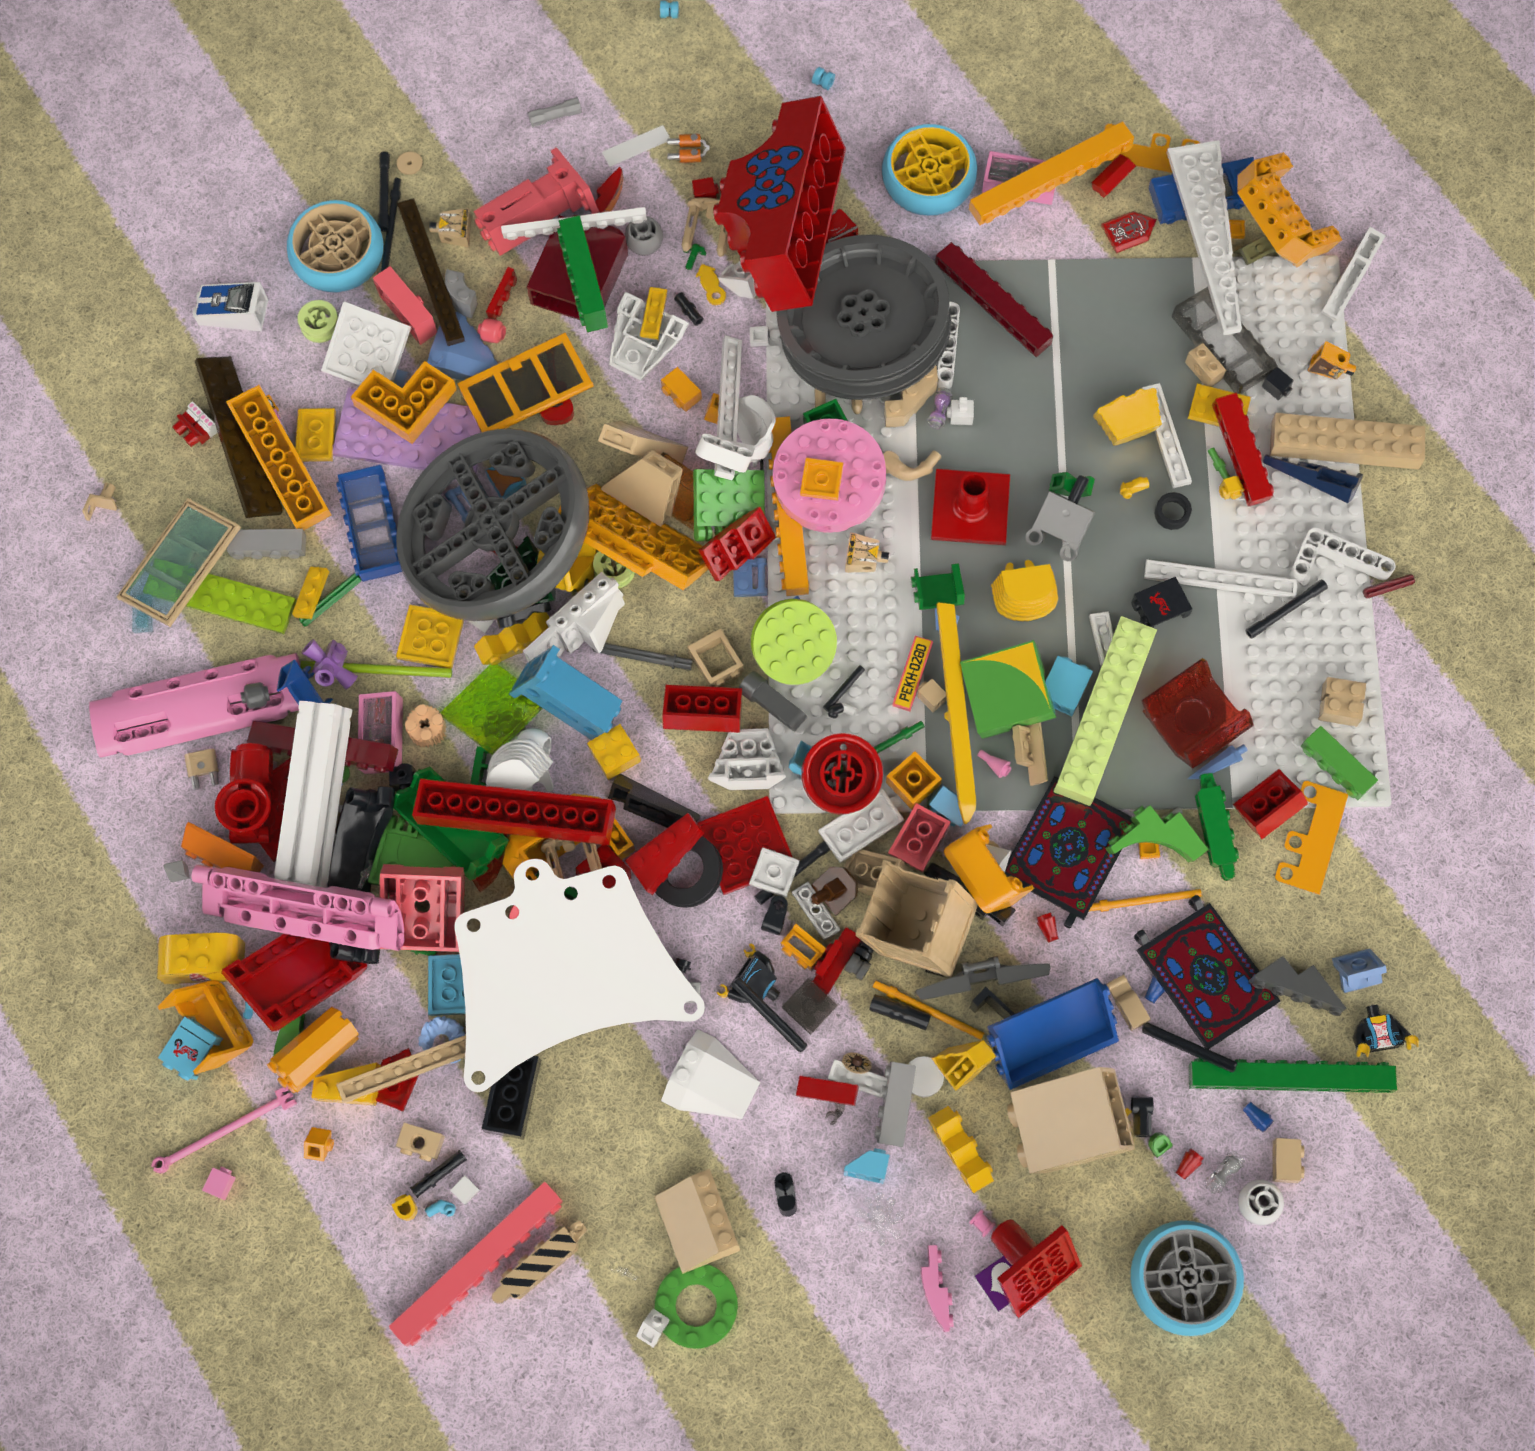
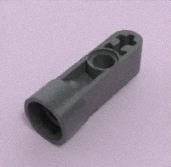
M756 671L749 673L739 686V688H742V695L745 698L759 704L794 732L807 718V715L768 685V681Z

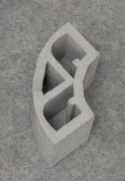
M447 269L445 283L454 309L460 314L472 318L478 305L476 292L466 286L464 273Z

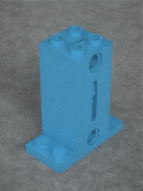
M552 645L526 663L509 695L514 698L524 695L590 740L609 732L613 725L611 721L620 713V705L623 700L558 658L557 653L560 649L555 645Z

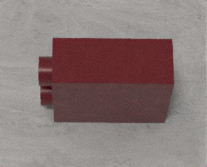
M607 226L604 229L590 227L588 230H584L604 308L628 256L626 236H624L621 230L613 226ZM554 232L549 235L526 288L530 304L580 320L558 233Z

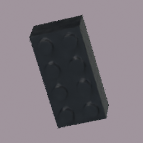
M532 1056L515 1066L491 1086L481 1128L485 1133L524 1140L541 1065L539 1056Z

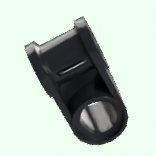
M778 895L772 898L761 930L780 936L788 909V902L785 897ZM781 902L783 907L777 910L776 905Z

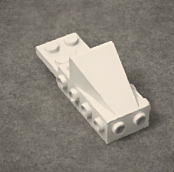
M602 572L598 574L546 621L549 628L523 650L528 662L552 645L560 649L557 653L558 657L565 650L571 654L583 642H586L599 654L604 647L618 610L625 605L622 598L623 593L618 589V582L612 577L608 578Z

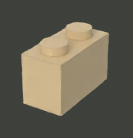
M1276 1138L1273 1140L1272 1182L1299 1183L1301 1178H1304L1305 1170L1304 1166H1301V1158L1304 1157L1305 1150L1304 1145H1301L1300 1139Z

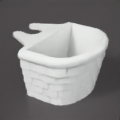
M515 739L509 741L492 755L487 768L486 786L533 791V784L542 783L546 790L550 792L554 789L550 777L549 767L554 761L534 740Z

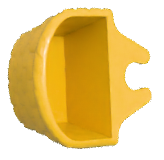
M1155 388L1148 390L1139 389L1127 397L1122 395L1107 405L1098 408L1094 413L1093 418L1097 420L1098 425L1105 431L1113 446L1147 435L1162 425L1158 408L1159 404L1157 402V390Z
M583 542L582 548L571 569L555 588L566 590L567 592L576 589L579 592L584 588L586 579L590 583L594 579L593 561L597 554L596 549ZM541 550L538 554L537 564L545 555Z
M1026 560L1024 563L1025 568L1014 569L1013 563H1007L1005 570L1001 571L999 576L993 581V584H991L997 612L1014 621H1032L1052 612L1058 602V591L1050 564L1035 566L1031 560Z

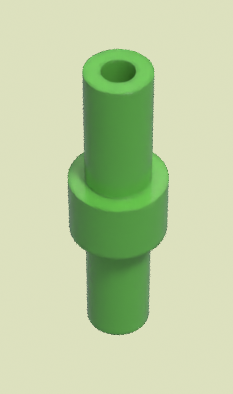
M1214 447L1210 448L1208 453L1214 462V468L1216 471H1219L1223 479L1229 478L1230 475L1225 468L1224 460L1220 459Z

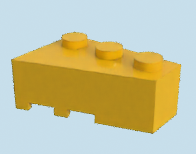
M984 1040L948 1047L931 1059L954 1090L957 1091L972 1081L996 1056L992 1048Z
M375 1062L315 1077L311 1098L322 1102L343 1103L336 1084L380 1068L381 1065ZM378 1091L346 1104L376 1106Z

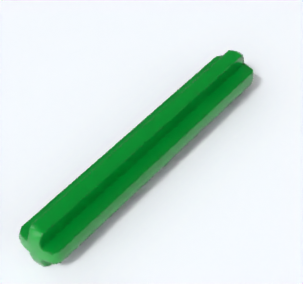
M353 573L318 602L312 619L299 618L300 623L307 627L361 582V578Z

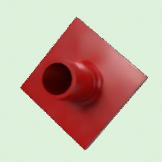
M936 469L931 540L1006 546L1010 474Z
M1013 1219L1004 1221L992 1233L991 1241L1012 1265L997 1280L1017 1318H1020L1082 1267L1070 1235L1063 1225L1039 1244Z

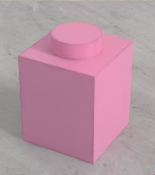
M220 1167L219 1170L212 1168L202 1191L226 1200L236 1177L230 1175L232 1171L224 1167Z

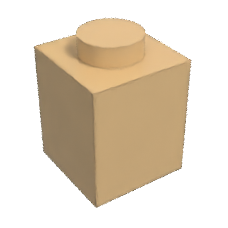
M933 679L928 682L924 681L918 687L917 697L932 712H935L947 701L946 692Z

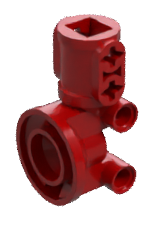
M244 743L237 745L236 749L231 750L230 783L221 789L215 801L216 817L229 830L231 844L271 843L272 841L271 826L262 825L267 820L271 811V805L274 803L273 789L266 788L268 784L272 783L273 750L262 744ZM246 806H255V810L250 816L246 818L241 817V812Z

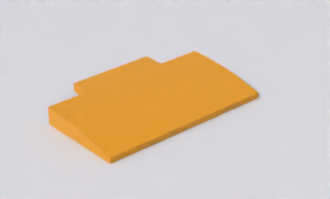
M598 484L587 488L590 510L584 543L642 577L653 572L682 590L690 586L708 570L698 551L703 547L701 544L665 523L660 527L602 491L601 486Z

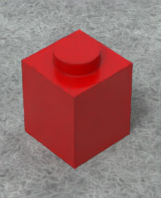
M713 177L692 180L694 198H716V194H719L718 184L714 183Z

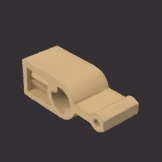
M1124 975L1106 984L1130 1031L1151 1020L1139 997L1132 990Z

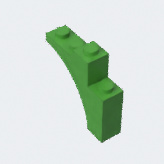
M1141 805L1133 812L1135 815L1130 818L1133 823L1123 830L1125 833L1120 837L1118 835L1113 837L1108 842L1110 845L1105 848L1111 855L1135 843H1155L1174 850L1186 859L1187 862H1194L1209 850L1180 812L1174 814L1170 812L1162 821L1151 805L1146 807Z

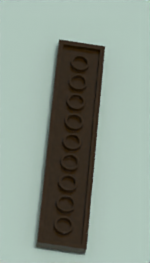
M231 356L196 358L195 365L245 518L281 515L283 511L277 493L226 402L243 393Z

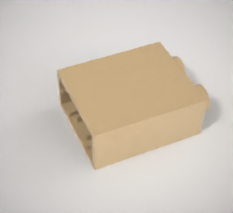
M1097 1067L1010 1092L1013 1103L1008 1104V1117L1015 1128L1019 1127L1022 1143L1017 1146L1018 1158L1024 1168H1028L1031 1174H1046L1135 1150L1117 1076L1113 1068Z

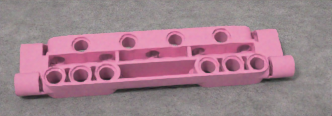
M293 653L281 657L273 655L262 656L118 690L111 697L90 701V720L97 753L100 758L118 754V751L124 755H133L250 727L253 721L267 723L283 719L288 715V710L290 712L299 711V705L287 687L279 691L281 693L270 695V701H267L265 707L249 709L246 703L242 704L240 702L232 705L230 703L242 701L240 692H244V686L247 684L261 682L264 686L268 687L269 694L278 692L277 684L281 667L293 660H296L300 666L298 655ZM162 719H168V720H164V721H160V722H156V723H151V724H147V725H143V726H139V727H135V728H130V729H126V730H122V731H118V732H117V730H120V729L129 728V727H133V726H137V725H141V724H146V723H150V722H154V721H158V720H162Z
M196 865L193 868V882L202 883V910L206 915L224 917L225 922L365 949L386 948L400 951L403 947L404 924L400 909L394 900L379 898L368 892L330 886L324 888L269 878L263 873L230 867L220 869Z

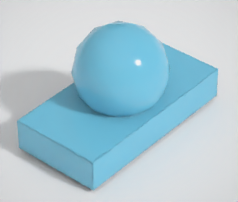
M800 741L793 757L789 761L790 770L800 775L805 756L811 749V746L803 741Z

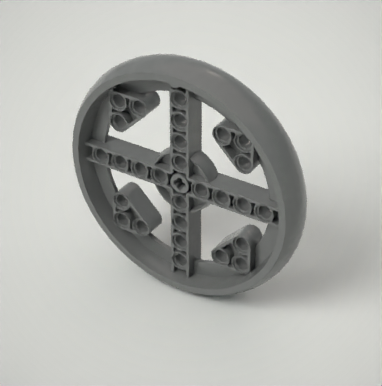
M510 428L485 431L452 445L435 458L417 478L404 501L400 513L396 536L397 555L402 573L408 585L416 596L433 610L448 617L467 621H489L508 617L523 611L544 598L561 582L578 557L587 533L590 510L589 497L580 469L569 453L560 445L543 435L523 429ZM489 460L492 467L500 475L527 478L535 472V465L532 462L534 461L547 471L507 499H503L500 497H488L473 466ZM456 479L472 507L466 517L465 528L426 554L425 535L432 541H437L444 534L452 506L441 494ZM559 493L561 514L555 507H547L542 512L533 541L545 555L529 571L513 542L519 529V520ZM477 549L496 552L512 584L495 590L494 584L482 574L455 571L448 578L450 585L448 587L437 577Z

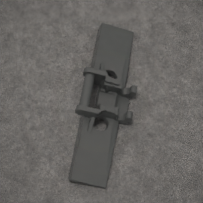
M998 956L974 963L963 962L961 963L962 972L952 978L917 989L914 995L918 996L922 1001L971 991L970 985L998 980V984L1002 985L1047 976L1050 973L1051 967L1050 963L1002 965L999 963ZM985 969L986 971L977 974L974 973L975 970Z

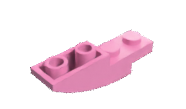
M929 1245V1267H921L923 1289L927 1303L937 1323L944 1332H949L950 1327H953V1314H949V1305H952V1293H948V1288H939V1284H943L942 1271L938 1272V1263H942L941 1250H937V1245Z

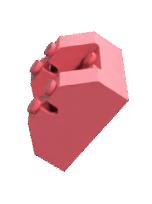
M383 864L380 872V898L394 900L400 909L404 924V944L401 950L459 952L454 925L456 919L464 913L465 909L464 867L433 868ZM428 900L430 903L429 910L420 912L415 908L416 901L423 902Z

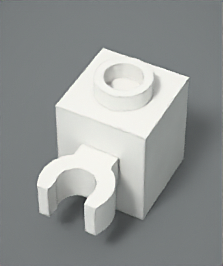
M967 397L951 400V407H947V418H950V425L973 424L974 400H967Z

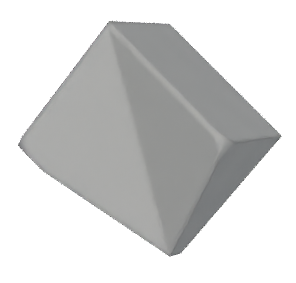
M180 860L163 865L170 882L190 879L188 865L184 861Z

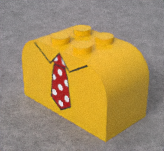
M230 933L159 937L157 979L164 984L203 983L211 980L229 982L221 973L222 969L238 959L241 961L245 958V942L239 936Z

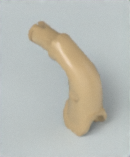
M933 450L925 461H922L916 468H910L901 462L899 456L894 452L886 451L883 454L886 474L890 473L904 481H913L930 474L933 471L932 468L941 459V455Z

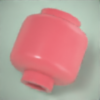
M486 318L479 324L478 334H480L481 339L485 342L499 343L505 338L506 327L503 326L500 320Z

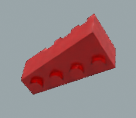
M687 813L625 861L645 890L653 896L659 885L668 878V874L675 866L677 867L683 856L692 849L704 832L696 820Z

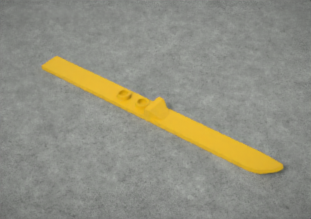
M937 603L948 712L944 713V718L949 721L959 810L963 823L967 824L976 810V793L963 676L960 664L961 658L955 605Z

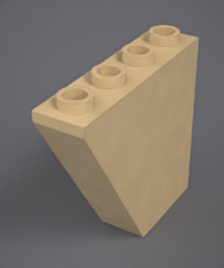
M623 421L605 423L598 442L642 457L653 450L669 461L683 464L688 446Z
M652 450L612 477L601 487V490L661 527L672 516L683 469Z

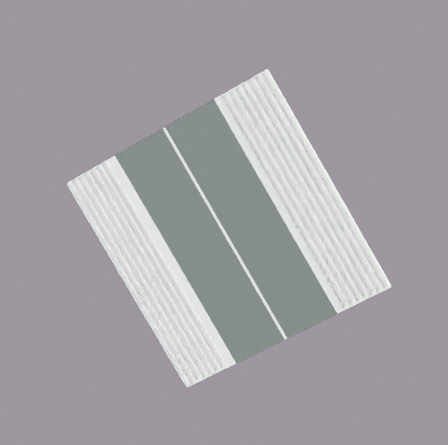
M1264 256L1247 266L1242 257H1232L1242 329L1240 333L1222 335L1199 257L975 261L976 265L984 269L991 279L996 280L1004 291L1012 294L1016 302L1024 305L1028 313L1037 317L1041 325L1051 330L1053 334L1052 344L1038 357H1035L940 269L948 287L949 302H955L960 307L952 387L948 390H942L937 386V391L925 401V404L910 417L904 426L886 428L884 403L885 401L901 400L900 392L882 398L862 400L863 408L860 414L853 412L851 399L826 394V403L837 399L847 420L866 430L876 440L883 454L886 451L894 452L899 456V460L910 468H916L922 461H925L933 450L941 455V459L932 468L933 471L930 474L913 481H904L890 473L886 474L885 492L879 506L876 507L869 518L859 525L857 524L845 531L832 533L818 532L802 526L809 594L796 596L813 603L827 614L836 631L837 649L829 668L811 682L789 685L769 677V685L807 715L806 720L794 732L769 713V732L786 775L785 779L769 788V800L775 814L829 813L817 807L809 799L803 788L801 775L793 773L789 768V761L793 757L800 741L813 747L818 741L827 736L847 733L861 737L874 747L900 733V730L906 726L909 728L919 721L923 722L925 726L923 729L912 734L913 736L909 739H903L878 753L883 767V781L880 790L883 788L899 812L912 811L887 785L886 776L916 751L942 778L941 784H944L957 794L949 721L944 718V713L948 712L947 701L935 712H932L917 697V690L911 712L892 706L915 636L933 641L919 686L924 681L928 682L933 679L946 692L940 633L936 630L935 608L919 610L918 603H914L913 592H916V590L911 586V576H914L915 568H918L919 577L951 573V564L959 563L965 593L964 605L955 606V613L959 616L957 631L961 661L1034 640L1042 660L1045 681L1057 656L1068 657L1073 663L1085 665L1093 671L1072 717L1054 709L1057 718L1041 722L1048 781L1034 786H1030L1028 767L1016 763L1015 746L1012 739L1013 730L984 739L978 734L963 676L976 793L975 812L1035 811L1054 776L1059 778L1101 669L1089 615L1108 611L1113 632H1115L1121 616L1141 623L1138 611L1135 612L1131 604L1134 594L1162 582L1144 579L1146 559L1290 578V570L1308 531L1312 528H1319L1367 548L1361 483L1353 500L1346 503L1263 463L1264 456L1266 454L1270 455L1271 422L1275 413L1354 420L1350 375L1342 373L1338 379H1332L1308 371L1312 355L1325 341L1348 352L1344 311L1337 322L1321 313L1340 279L1338 256H1315L1309 258L1297 268L1281 256ZM766 303V326H768L769 346H766L767 403L772 409L775 418L790 416L791 431L793 432L804 425L803 413L815 408V388L801 379L789 364L782 347L776 311L771 312ZM1202 343L1205 344L1226 369L1223 379L1212 387L1251 397L1247 411L1249 428L1255 435L1256 448L1261 452L1262 465L1266 467L1268 482L1272 484L1274 489L1272 498L1267 502L1248 507L1243 492L1241 497L1234 500L1231 498L1224 500L1220 496L1219 486L1223 478L1219 471H1216L1214 468V462L1208 450L1214 447L1220 459L1224 460L1225 468L1230 477L1237 476L1219 426L1188 419L1196 385L1204 384L1188 367L1185 361L1188 352ZM1276 367H1279L1294 380L1291 386L1293 388L1291 393L1279 400L1262 387L1265 378ZM942 377V378H941V379H943V380H948L947 377ZM1160 383L1192 480L1191 484L1177 488L1172 487L1155 431L1129 442L1113 446L1105 431L1098 425L1097 420L1093 418L1094 413L1098 408L1107 405L1122 395L1127 397L1135 393L1136 390L1142 389V387ZM945 394L949 398L948 403L942 410L943 419L937 420L933 418V414L938 408L936 401L938 395ZM960 397L974 400L972 425H950V418H947V407H951V400H959ZM768 453L767 517L776 536L775 527H779L778 521L774 520V510H777V506L772 502V493H775V487H771L770 476H773V470H769L768 459H771V453ZM1271 456L1278 459L1287 458L1288 462L1294 464L1302 461L1327 466L1337 471L1342 469L1346 470L1347 474L1353 476L1360 473L1359 464ZM936 469L1010 474L1006 546L931 540ZM1068 472L1075 478L1082 475L1084 477L1091 476L1095 479L1091 496L1081 497L1078 504L1095 511V514L1078 548V556L1072 561H1064L1060 556L1061 548L1069 543L1043 531L1045 537L1042 543L1030 545L1026 541V533L1032 529L1049 493L1052 474ZM1138 477L1148 478L1149 488L1132 494V497L1129 499L1123 498L1120 494V486L1123 482L1127 483ZM1170 492L1183 494L1190 501L1192 508L1188 522L1184 527L1177 530L1163 528L1156 521L1154 514L1158 500L1162 495ZM1058 494V495L1063 496V497H1065V498H1067V499H1068V497H1069V496H1065V495ZM1168 502L1162 507V513L1168 519L1179 520L1184 515V510L1178 503ZM1036 531L1031 533V540L1034 542L1039 541V533ZM850 532L878 540V551L889 552L888 563L877 562L876 571L845 572ZM1310 537L1311 540L1317 541L1316 538ZM775 538L768 545V607L778 601L796 597L786 596V590H782L781 579H784V572L780 573L779 567L782 555H778L777 544H781L780 538ZM1328 544L1331 549H1335L1333 545ZM1067 547L1064 551L1065 556L1072 558L1074 550ZM1346 552L1348 556H1353L1350 552ZM1303 553L1304 556L1311 557L1308 553ZM1317 554L1305 580L1297 582L1296 597L1321 579L1327 583L1328 589L1311 598L1253 639L1248 637L1245 630L1292 599L1180 584L1192 607V612L1188 617L1182 618L1180 615L1154 626L1157 632L1095 798L1118 810H1136L1141 805L1144 807L1151 805L1154 810H1171L1177 807L1180 809H1197L1195 795L1200 790V780L1188 778L1229 746L1233 745L1235 748H1238L1243 744L1247 747L1248 751L1241 754L1242 761L1213 773L1217 786L1220 785L1221 790L1225 792V809H1235L1233 804L1278 769L1299 789H1301L1304 781H1309L1347 793L1346 789L1341 784L1335 783L1331 775L1327 771H1323L1312 757H1308L1303 752L1301 747L1303 742L1316 729L1322 726L1378 779L1375 785L1359 800L1348 795L1345 808L1389 807L1392 802L1372 598L1366 599L1363 594V590L1370 587V576ZM1026 560H1031L1035 566L1050 564L1058 591V602L1052 612L1032 621L1010 620L997 612L991 584L999 576V573L1005 570L1007 563H1013L1014 569L1025 568L1024 563ZM1296 569L1299 573H1304L1303 570ZM861 665L865 671L837 702H843L856 707L857 710L854 717L845 713H839L835 719L829 717L828 712L823 709V706L856 668ZM1327 677L1366 683L1365 700L1362 702L1364 703L1363 718L1357 727L1318 720L1320 704L1322 702V685ZM841 744V750H846L845 744ZM983 750L991 756L1011 762L1009 774L1006 777L999 778L987 762L977 756L979 751ZM834 762L828 766L826 771L833 767ZM847 773L838 775L840 776L839 789H841L842 779L847 777ZM827 781L828 784L832 787V781ZM1307 786L1304 789V795L1308 798H1313L1316 795V789L1313 786ZM936 790L933 791L927 798H925L919 805L930 810L929 808L931 806L929 805L928 801L936 792ZM1308 802V805L1304 808H1316L1317 804Z

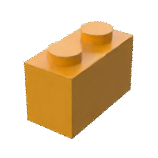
M678 367L661 379L662 392L667 397L670 395L676 407L682 408L685 412L702 399L701 390Z

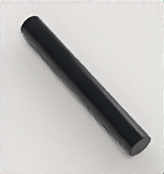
M861 665L856 668L823 706L824 710L829 712V707L836 704L865 671Z

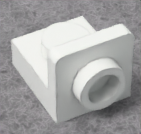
M652 1309L643 1321L636 1337L654 1348L670 1320L655 1309Z

